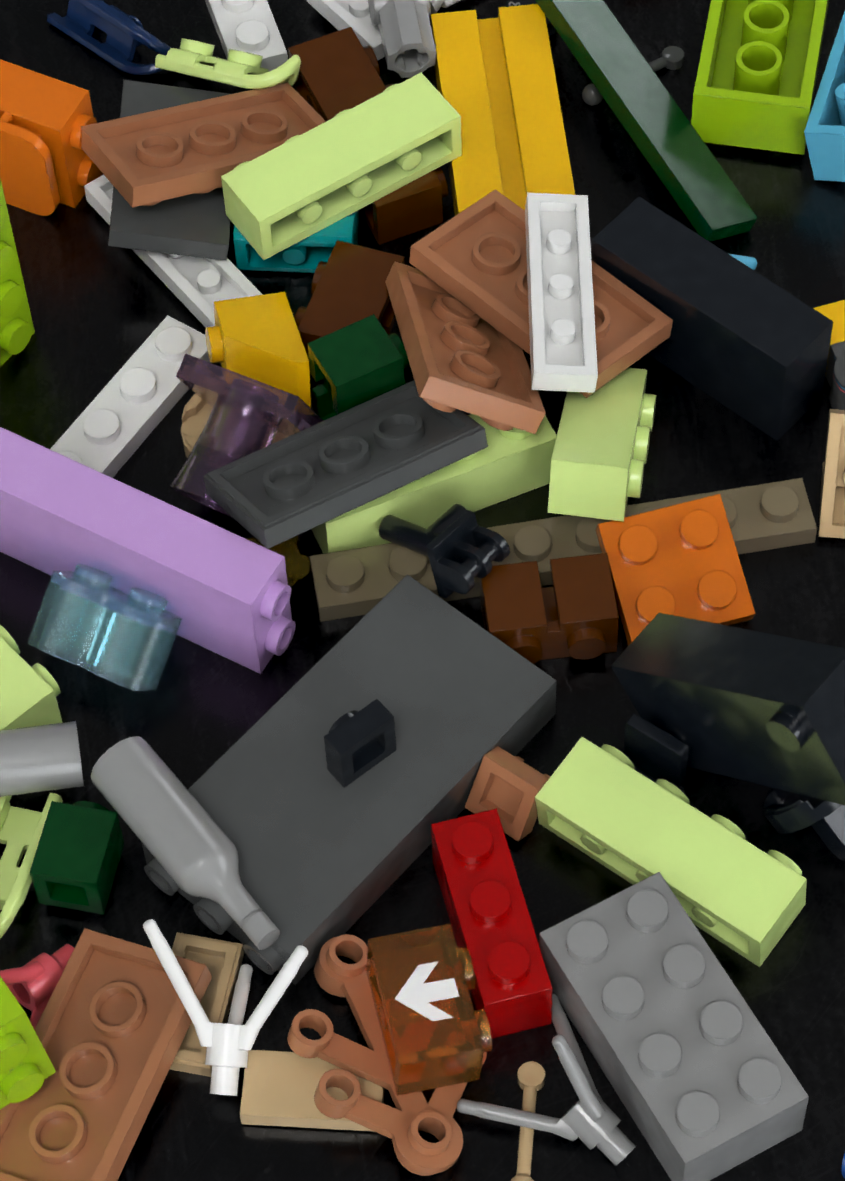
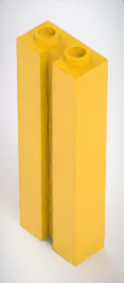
M538 4L498 7V18L477 19L476 10L431 14L432 34L436 44V63L434 69L437 90L461 115L462 155L448 162L455 216L495 189L524 211L527 192L575 195L546 17Z

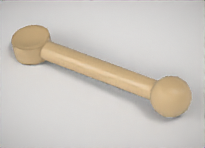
M529 1061L519 1067L517 1081L523 1090L522 1110L535 1113L537 1091L541 1090L544 1086L545 1070L539 1063ZM520 1126L516 1176L510 1181H534L530 1177L534 1129Z

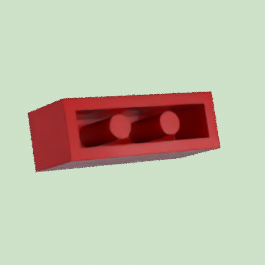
M497 808L431 824L433 864L484 1039L489 1040L552 1024V985Z

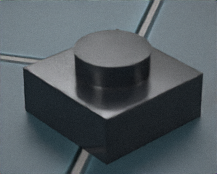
M378 699L359 712L353 710L341 716L332 725L329 733L324 736L327 770L344 788L396 751L394 716Z

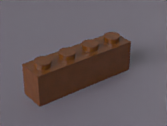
M352 27L288 48L289 58L297 54L301 59L298 79L292 87L325 121L332 119L343 110L351 109L369 100L392 85H384L380 78V68L373 49L369 45L365 47L361 45ZM441 167L360 209L379 245L443 223L442 198L448 196V186Z

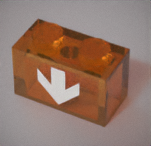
M451 924L368 939L366 973L397 1096L479 1080L483 1053L492 1051L491 1030L485 1010L474 1011L468 991L475 988L472 958L466 947L457 949Z

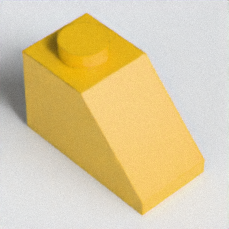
M278 292L215 301V326L205 328L206 345L210 363H221L227 385L297 412L311 411L309 359L286 293Z

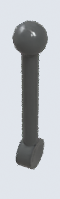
M677 46L666 47L662 52V57L648 64L654 72L663 68L670 70L679 69L684 64V51ZM588 84L584 87L582 97L585 103L594 106L602 102L603 97L594 84Z

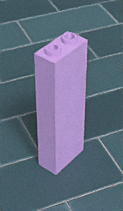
M0 427V552L259 674L262 673L274 654L280 656L286 651L293 638L296 624L292 620L291 587L287 581L285 556Z

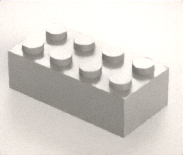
M660 872L539 933V947L553 993L558 996L561 1006L671 1181H710L802 1131L809 1100L808 1094Z

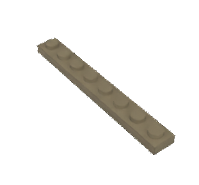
M802 478L627 505L625 517L720 494L738 555L815 543L817 533L816 522ZM564 515L488 527L487 529L500 534L510 548L509 556L502 562L492 561V566L537 561L541 586L553 585L550 559L601 554L595 530L598 524L612 520ZM395 543L310 556L320 622L366 615L407 574L439 596L429 557ZM474 578L475 585L467 594H460L454 591L446 599L440 598L447 602L480 596V578Z

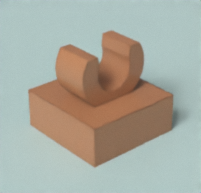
M497 746L483 756L465 808L474 814L497 808L504 833L519 842L533 830L538 817L535 796L551 776L546 773H540L524 763V759L521 757L513 756Z

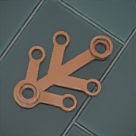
M345 934L333 937L325 942L320 950L314 968L315 978L320 987L327 993L346 997L369 1048L334 1033L332 1021L325 1013L319 1010L306 1009L294 1017L287 1036L288 1044L292 1051L301 1057H318L342 1068L331 1069L321 1076L314 1094L315 1105L327 1117L349 1119L392 1139L397 1159L408 1171L421 1176H430L446 1171L455 1164L463 1148L462 1130L453 1118L457 1102L461 1099L468 1081L478 1076L486 1060L487 1052L485 1045L478 1037L469 1033L453 1035L448 1040L440 1059L444 1073L427 1103L415 1077L439 1024L447 1019L431 1021L415 1011L402 1041L399 1043L369 979L373 968V956L368 946L362 939L354 935ZM337 956L347 957L353 960L355 964L344 963ZM430 975L424 983L448 978L441 975ZM458 997L444 999L446 1004L443 1005L428 1002L451 1016ZM300 1029H314L320 1034L321 1038L318 1040L308 1039L301 1034ZM461 1051L471 1056L474 1063L466 1064L460 1062L455 1058L453 1052ZM353 1074L387 1089L396 1108L360 1094V1083ZM330 1087L340 1088L347 1094L348 1099L336 1100L328 1094L326 1089ZM418 1131L434 1135L439 1142L430 1143L425 1141Z

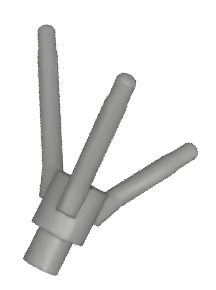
M552 993V1022L557 1032V1035L552 1039V1045L579 1101L561 1118L467 1099H460L457 1102V1110L460 1113L553 1133L570 1141H574L579 1137L590 1150L597 1146L616 1166L636 1146L617 1127L621 1120L603 1102L566 1013L561 1006L558 996Z

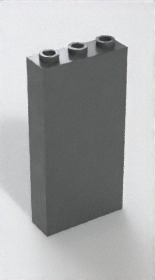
M407 574L188 789L235 845L239 856V876L241 882L262 911L280 930L279 938L268 948L259 950L242 928L237 925L218 903L211 899L191 896L181 890L142 843L146 860L144 870L150 880L164 893L172 896L178 892L194 904L193 909L196 915L210 930L219 935L228 931L243 943V949L249 959L259 969L269 975H273L276 971L279 972L297 946H305L308 950V955L292 980V983L296 985L316 964L320 950L325 942L333 937L344 935L432 843L431 824L454 819L465 809L483 756L497 746L516 756L556 714L557 680ZM378 699L394 716L396 751L344 788L327 770L324 736L329 733L332 725L341 716L353 710L359 712Z

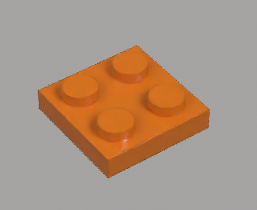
M720 494L624 517V522L612 520L597 525L595 531L601 552L608 555L615 600L628 646L658 613L726 626L751 620L755 616L754 606Z

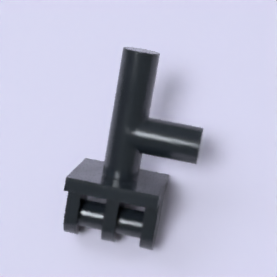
M459 504L453 505L427 529L393 515L386 516L379 526V535L382 539L429 557L438 595L445 599L454 591L460 594H467L475 585V577L484 578L492 571V561L502 562L510 554L509 545L500 534L479 526L475 512L466 510Z

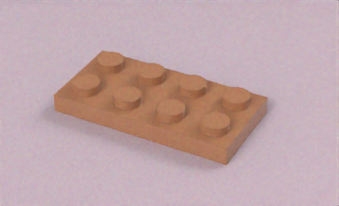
M288 82L270 88L243 91L81 126V149L132 208L153 206L164 200L194 193L205 194L222 187L221 176L232 171L239 164L251 161L282 145L289 138L301 135L326 121Z
M495 189L411 245L409 263L530 355L525 211ZM592 261L598 368L595 391H597L668 339L671 334L673 319ZM579 392L586 398L593 394L588 392Z
M394 261L385 283L419 397L433 408L443 412L451 413L458 409L480 416L484 422L500 430L510 431L513 428L536 434L546 412L538 390H531V371L522 348L418 269Z
M84 928L34 1029L56 1072L46 1078L41 1088L28 1099L18 1103H9L0 1109V1181H118L192 1022L153 948ZM175 955L201 1003L212 979L207 965Z

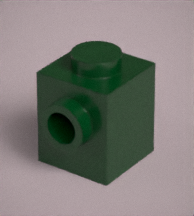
M78 801L73 805L51 802L30 870L40 904L104 915L125 844L117 812L109 811L104 806L90 801Z

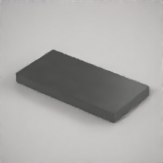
M123 79L119 118L229 95V93ZM113 186L108 246L227 260L230 219L226 216L222 187L205 194L194 193L164 200L153 206L132 208Z
M413 380L204 475L203 478L207 495L262 545L269 549L487 448L488 444L483 426L461 410L456 409L455 412L449 413L433 408L419 397L415 381Z

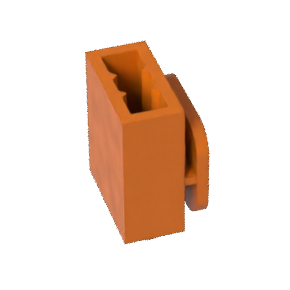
M0 59V178L6 204L40 216L51 215L59 203L76 208L85 195L84 186L103 174L81 149V126L97 123L96 118L93 116L89 90Z

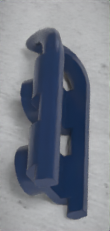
M69 0L65 17H61L55 12L47 16V22L116 68L129 74L149 75L164 70L156 68L155 63H132L135 48L143 44L162 55H167L168 51L172 48L146 31L137 17L127 15L117 7L106 4L103 0ZM95 26L107 34L106 42L100 43L91 37Z

